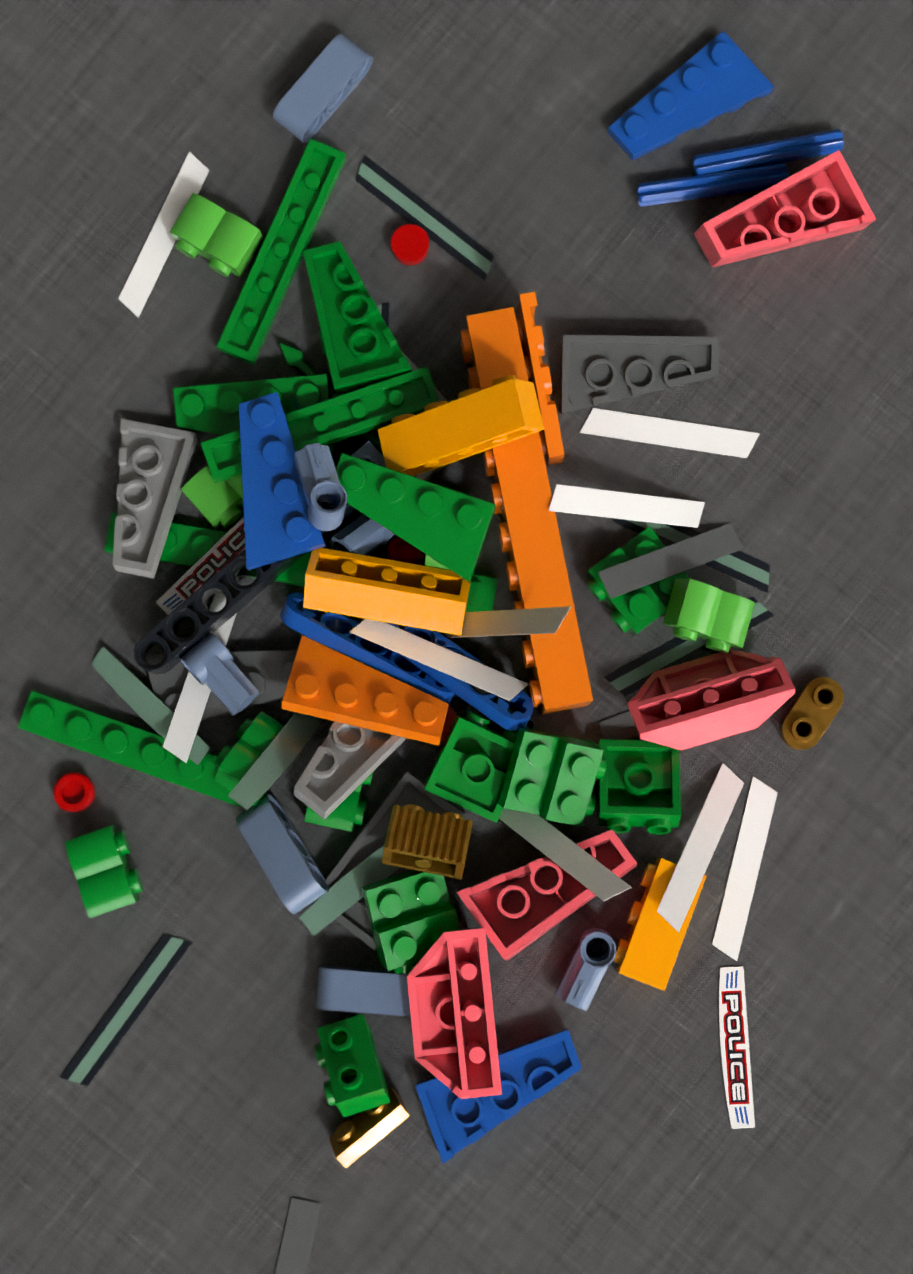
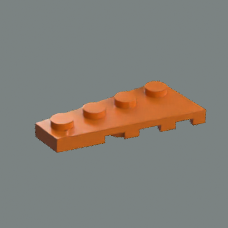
M534 291L519 294L518 319H516L520 341L523 343L527 376L530 382L534 383L545 429L539 431L543 455L546 456L547 465L562 463L565 453L555 401L550 400L549 395L552 394L549 366L547 363H543L542 356L545 355L542 326L535 325L534 321L535 308L538 306Z
M303 635L282 699V709L438 746L449 706L448 703Z

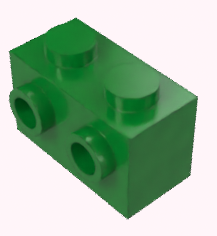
M364 1014L317 1028L320 1043L314 1045V1050L320 1068H327L329 1081L323 1082L329 1105H336L342 1116L348 1117L390 1103L372 1030Z

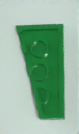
M338 241L304 250V259L336 393L369 386L412 372L410 364L383 320L378 307L369 295L342 243Z
M328 374L173 388L177 427L221 435L240 430V403L277 392L284 413L288 414L332 399L330 375ZM335 443L328 445L330 453H336Z
M342 453L336 472L340 485L344 487L347 493V504L470 583L496 504Z

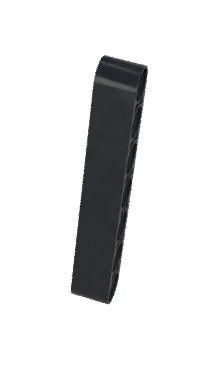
M322 502L318 504L320 507L326 510H332L336 508L335 506H331L327 502ZM346 504L342 522L355 510L348 504ZM321 530L323 538L331 532ZM244 549L137 642L134 649V659L137 664L144 670L157 675L170 671L181 662L180 657L208 634L218 630L306 553L255 568L257 576L254 582L249 585H240L237 582V576L240 570L246 567V550ZM214 593H223L226 596L225 606L217 612L209 611L207 608L209 597ZM184 619H193L195 622L194 633L188 638H179L177 635L178 624ZM154 645H162L165 653L164 658L156 665H149L146 658L148 650Z

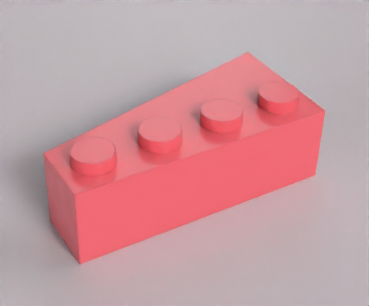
M840 150L703 223L694 235L713 268L863 230L874 222L876 218Z
M613 829L577 843L580 848L619 878H622L637 867V862ZM548 857L537 859L525 866L456 892L481 928L485 927L486 935L506 961L596 897L593 892Z

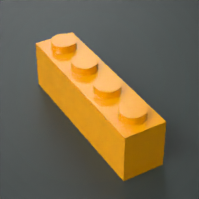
M506 375L492 381L493 386L486 389L473 388L462 391L458 394L459 399L449 403L447 401L430 403L424 407L425 412L420 414H403L392 418L391 425L377 429L386 468L414 477L545 430L534 383L517 379L516 375Z
M318 548L312 550L306 570L303 608L461 636L470 583L451 570Z

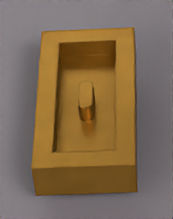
M392 1087L388 1089L390 1103L360 1112L352 1120H347L340 1124L335 1130L334 1135L329 1138L335 1157L345 1168L349 1167L410 1116L402 1098Z

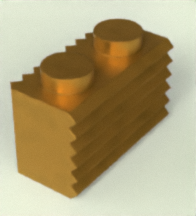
M407 804L402 807L394 805L384 844L382 864L462 879L473 821L470 819L465 820L463 816L453 812H446L440 815L439 813L433 814L430 811L425 812L422 807L413 804Z

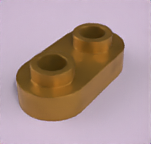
M819 677L805 685L780 725L781 738L788 747L795 750H805L812 748L819 742L843 704L844 693L839 683L828 677ZM821 689L828 691L830 694V701L827 704H823L818 700V692ZM799 722L807 724L809 728V733L806 737H801L796 732V726Z

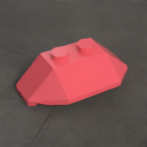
M729 649V653L719 652L654 671L642 685L636 696L632 697L627 704L640 739L682 751L758 728L795 694V687L781 658L770 656L768 659L757 654Z
M485 927L445 931L407 974L415 1060L451 1089L460 1099L502 1095Z

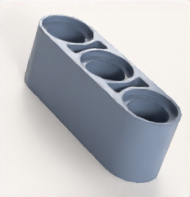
M343 33L337 35L280 100L274 110L273 119L303 143L309 141L364 78L372 65L373 57Z
M270 794L265 796L255 806L252 805L248 810H245L235 818L239 830L274 890L291 913H298L329 891L327 882L285 811Z
M319 966L315 1008L411 1017L407 985L408 973L396 974L394 971Z

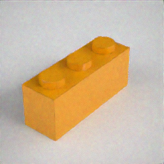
M657 858L655 864L648 863L645 868L640 885L646 887L641 902L634 900L630 908L626 923L632 926L627 940L620 938L616 946V955L613 962L618 963L616 971L619 974L665 991L707 876H703L678 933L657 912L677 864Z

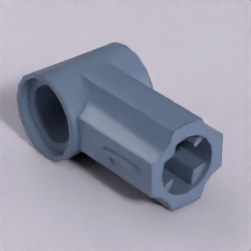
M320 443L305 445L304 448L294 453V461L308 505V520L316 529L331 531L342 523L347 504V493L344 487L340 485L329 446L321 445ZM322 502L332 503L336 508L332 510H326L320 507L318 504Z
M360 513L355 521L332 536L329 543L332 550L367 556L379 546L385 548L390 541L399 537Z
M213 633L208 634L180 657L181 662L202 686L206 684L232 715L245 709L259 695V691L234 664V659L230 652Z
M594 927L586 930L581 935L579 945L555 996L576 1008L587 1011L608 966L615 959L616 945L608 931L603 928ZM593 938H603L609 945L606 954L597 958L590 956L586 952L587 943Z

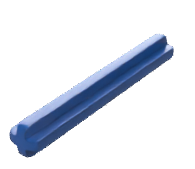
M834 129L694 156L692 169L696 176L768 166L832 154L842 150L844 139L841 130Z
M782 163L646 182L637 185L636 196L639 206L643 207L764 190L788 178L789 173L786 164Z

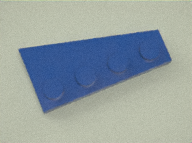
M723 31L608 127L607 133L633 161L676 140L677 136L693 128L696 130L709 124L710 120L726 112L731 113L757 97L762 98L772 93L774 86Z
M272 393L240 403L239 420L246 568L251 570L325 547V542L321 530L312 526L308 520V505L294 461L296 449L278 393Z
M568 1028L498 1053L502 1095L460 1099L436 1077L415 1084L442 1164L453 1158L456 1153L485 1136L491 1129L520 1112L529 1103L542 1097L582 1069Z

